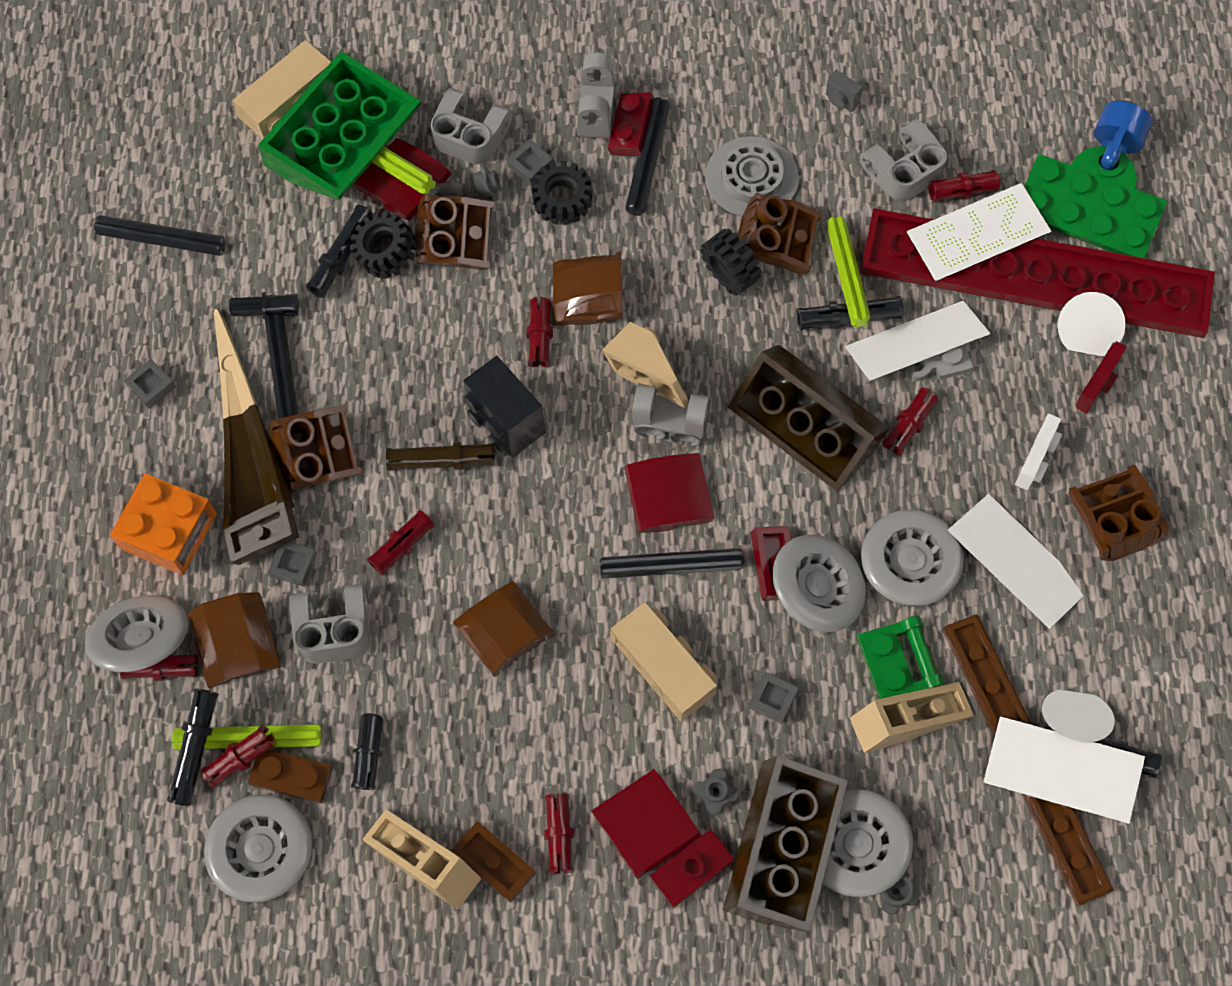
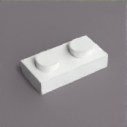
M1049 413L1047 414L1016 480V486L1028 491L1033 481L1040 483L1049 464L1042 461L1046 451L1054 453L1062 436L1061 433L1056 431L1061 421L1060 418Z

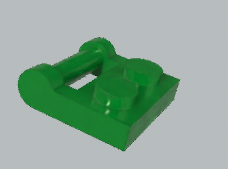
M918 615L908 617L898 623L857 634L856 638L878 699L946 685L942 674H937L921 631L924 626ZM908 635L923 680L913 681L898 636Z

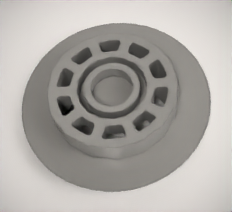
M748 136L728 141L713 153L706 167L705 180L708 191L714 201L729 213L742 217L751 197L757 191L766 196L775 195L781 199L791 200L798 187L799 173L795 160L780 144L766 138Z
M899 510L879 519L866 534L861 551L862 566L871 585L887 599L908 606L928 605L947 596L959 582L964 567V554L961 543L948 531L950 526L939 517L921 510ZM904 534L906 539L899 541L898 536ZM912 534L922 536L921 540L912 538ZM927 540H929L934 545L933 548H930L926 544ZM889 542L894 546L891 551L887 547ZM939 554L940 560L934 561L933 555ZM884 557L889 558V563L885 562ZM932 569L938 570L936 574H929Z
M803 535L787 542L778 552L773 566L774 587L781 604L796 621L816 631L835 632L850 626L859 617L865 604L866 584L859 564L846 548L824 536Z
M144 595L123 600L105 610L90 626L85 639L87 656L96 666L112 672H132L150 667L167 658L180 646L188 631V616L176 601L163 596Z
M855 789L845 791L836 826L839 831L834 836L832 842L835 845L836 851H830L822 883L831 890L846 896L868 897L876 895L892 887L907 870L913 852L911 828L903 812L896 804L883 795L868 790ZM857 816L867 817V822L858 821ZM851 817V822L845 825L841 822V820ZM875 822L882 827L879 831L873 827ZM888 837L889 843L882 845L881 839ZM881 854H886L883 861L878 860ZM840 859L843 865L839 866L834 860ZM872 865L874 866V868L871 870H865L866 868ZM850 868L858 869L859 872H853V871H850L849 869H850Z
M261 794L241 798L227 806L216 817L208 831L204 847L207 871L215 885L234 899L245 902H264L277 898L289 891L300 880L307 869L312 851L310 828L302 813L293 804L280 797ZM260 820H268V826H260ZM252 822L253 827L245 831L243 826ZM277 824L283 828L280 834L274 831ZM236 833H239L241 837L238 842H232ZM287 839L288 846L283 848V840ZM230 850H236L237 858H230ZM282 856H285V858H284V860L282 861V863L279 864V861L281 860V857H282ZM241 864L245 870L238 873L235 867ZM275 868L272 873L266 875L267 871ZM252 872L259 873L257 878L250 877Z

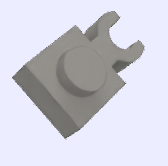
M965 344L917 362L922 365L923 370L914 372L912 379L913 381L925 380L932 372H936L938 380L972 372L973 365Z

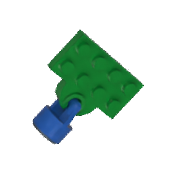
M1127 100L1108 102L1104 106L1094 129V136L1102 146L1084 150L1076 156L1071 165L1038 153L1024 188L1051 230L1113 253L1145 258L1167 200L1135 189L1137 180L1135 167L1126 155V153H1136L1142 149L1152 126V117L1144 107Z

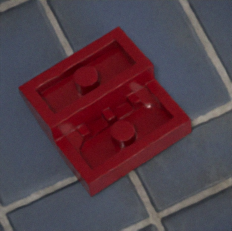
M396 138L387 147V149L432 175V180L436 183H444L452 175L450 170L440 162L406 141ZM374 163L354 183L360 192L380 201L386 210L408 221L418 212L421 197L425 195Z
M699 453L657 457L627 464L624 467L638 533L664 532L673 530L679 525L705 524L715 519Z
M652 769L591 810L594 818L614 844L616 851L636 879H639L701 836L691 818L655 769Z

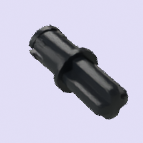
M262 292V297L229 299V313L231 316L263 315L264 320L268 315L274 314L299 316L298 294L267 295L266 292Z
M366 713L361 715L357 748L352 749V753L356 755L351 788L358 789V787L361 790L374 791L376 789L378 757L383 755V752L379 751L383 718L378 714Z

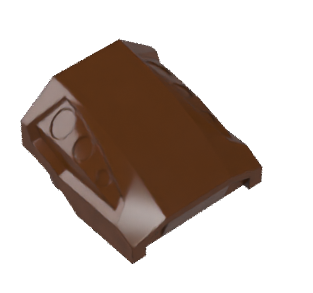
M757 192L751 197L741 218L738 231L739 240L743 239L747 243V249L751 248L754 253L752 254L753 258H756L758 261L781 267L797 274L806 275L811 270V266L808 265L817 223L821 220L823 213L794 200L781 199L775 195L766 196Z
M426 194L422 196L415 225V235L417 238L415 242L418 245L417 250H414L416 264H440L488 270L490 268V261H488L489 225L494 202L462 196L449 197Z
M621 251L615 255L562 259L553 262L554 325H592L604 321L622 319Z
M347 404L271 421V444L289 490L363 473L362 468L357 464L346 418Z
M1135 464L1129 466L1127 471L1078 489L1076 486L1069 488L1068 494L1072 504L1085 523L1099 550V557L1103 561L1113 562L1123 558V556L1126 557L1131 555V553L1134 554L1139 552V550L1142 551L1150 548L1168 535L1169 526L1161 513L1154 493Z
M514 581L497 589L453 621V624L493 677L500 674L499 670L503 671L509 667L514 660H519L518 657L527 651H532L533 648L545 642V636L548 639L555 636L554 630L539 615Z
M260 592L236 593L202 603L187 613L196 639L208 688H213L225 681L259 671L281 668L272 629Z

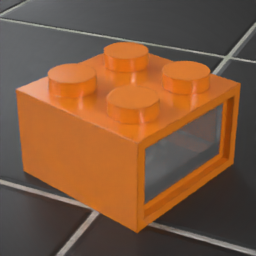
M144 473L109 536L121 550L184 575L214 521L217 512L209 499Z

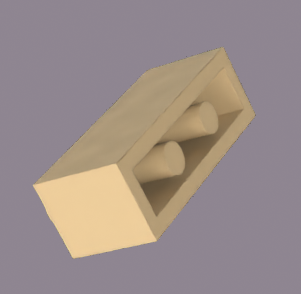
M303 41L232 100L238 118L263 139L331 61L309 42Z
M644 602L610 628V637L680 722H682L716 695L717 685L715 682L717 678L706 664L699 665L691 656L693 650L682 636L679 635L675 638L667 628L669 622L662 612L657 608L651 610Z

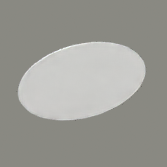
M1098 292L1083 293L1069 300L1063 307L1058 319V333L1064 346L1068 350L1105 356L1113 342H1121L1125 332V317L1118 303L1111 297Z
M1056 690L1045 698L1042 705L1043 716L1048 725L1058 734L1074 741H1099L1107 737L1114 728L1115 719L1112 710L1105 701L1096 695Z

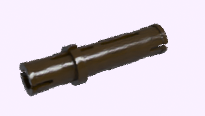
M454 442L453 446L386 448V460H389L386 463L388 471L396 469L454 467L455 470H463V466H494L495 454H493V451L495 449L493 443L462 445V442Z

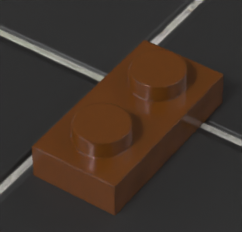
M268 749L255 759L248 784L253 787L322 804L333 767L329 764Z
M478 821L451 850L452 853L460 857L510 904L536 874L534 869Z

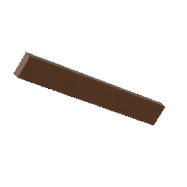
M975 614L944 626L942 631L994 738L1000 716L1032 725L978 615ZM1022 794L1076 906L1078 907L1113 892L1114 889L1074 809Z

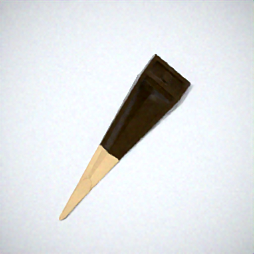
M215 309L214 320L220 367L224 429L223 533L230 562L239 566L300 537L292 510L295 505L225 318L222 312Z

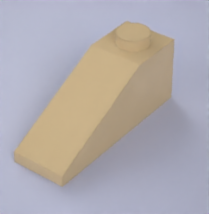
M629 322L602 350L612 369L621 377L637 385L640 383L655 386L656 394L686 408L689 401L659 344L660 337L650 327L646 326L643 328Z
M960 682L874 700L850 717L863 752L866 753L895 746L972 718L974 714Z
M385 809L362 839L366 844L456 910L461 907L482 879L460 857L387 809Z

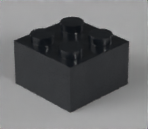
M497 355L463 380L466 392L463 398L469 406V410H467L469 418L478 428L483 425L491 433L488 436L491 443L494 444V447L500 453L506 450L513 458L546 433L542 405Z

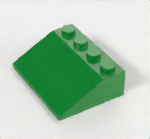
M340 51L258 144L263 164L292 184L340 200L420 107L421 101Z

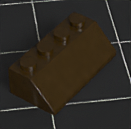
M779 344L760 353L728 406L735 414L836 492L841 490L872 455L890 429V427Z
M778 755L762 762L723 911L758 923L803 932L811 931L848 780Z

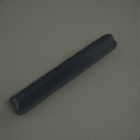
M660 97L654 98L641 155L637 157L625 207L626 212L634 216H640L646 209L670 107L669 102Z
M104 215L97 216L94 223L96 234L218 256L223 254L226 247L224 237L215 234Z
M281 314L268 315L265 318V327L279 419L297 415L298 410L285 320Z
M731 548L602 557L599 562L600 575L602 578L740 570L744 565V556L742 549Z

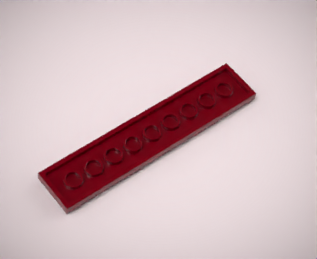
M873 208L860 271L861 274L1062 311L1066 303L1077 295L1087 292H1098L1111 297L1118 303L1123 311L1125 324L1205 338L1208 333L1215 271L1035 238L935 281L907 231L935 219Z

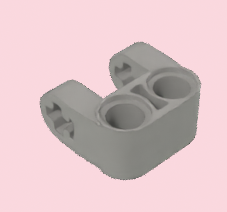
M590 53L583 60L577 117V136L610 138V126L613 121L615 80L613 60L604 53Z
M449 88L431 121L435 147L445 154L478 165L489 161L511 125L512 110L495 104L489 111L483 124L462 116L468 103L467 93Z
M917 119L912 120L899 130L900 139L910 153L895 162L879 145H873L860 154V162L863 169L889 196L898 201L912 199L928 188L929 181L939 180L942 177L947 160L945 148L938 142L930 130ZM899 180H906L908 183H903Z
M638 383L632 409L634 432L643 437V434L657 436V440L678 443V440L690 442L691 446H697L700 444L709 407V396L691 393L689 404L684 408L660 395H656L655 386Z
M364 584L345 586L346 615L314 619L313 601L309 592L290 595L289 608L293 639L306 661L319 664L354 659L367 652L370 644V617L367 592ZM358 632L357 637L353 641H343L346 634ZM312 638H321L318 645L312 648L306 647L308 641Z

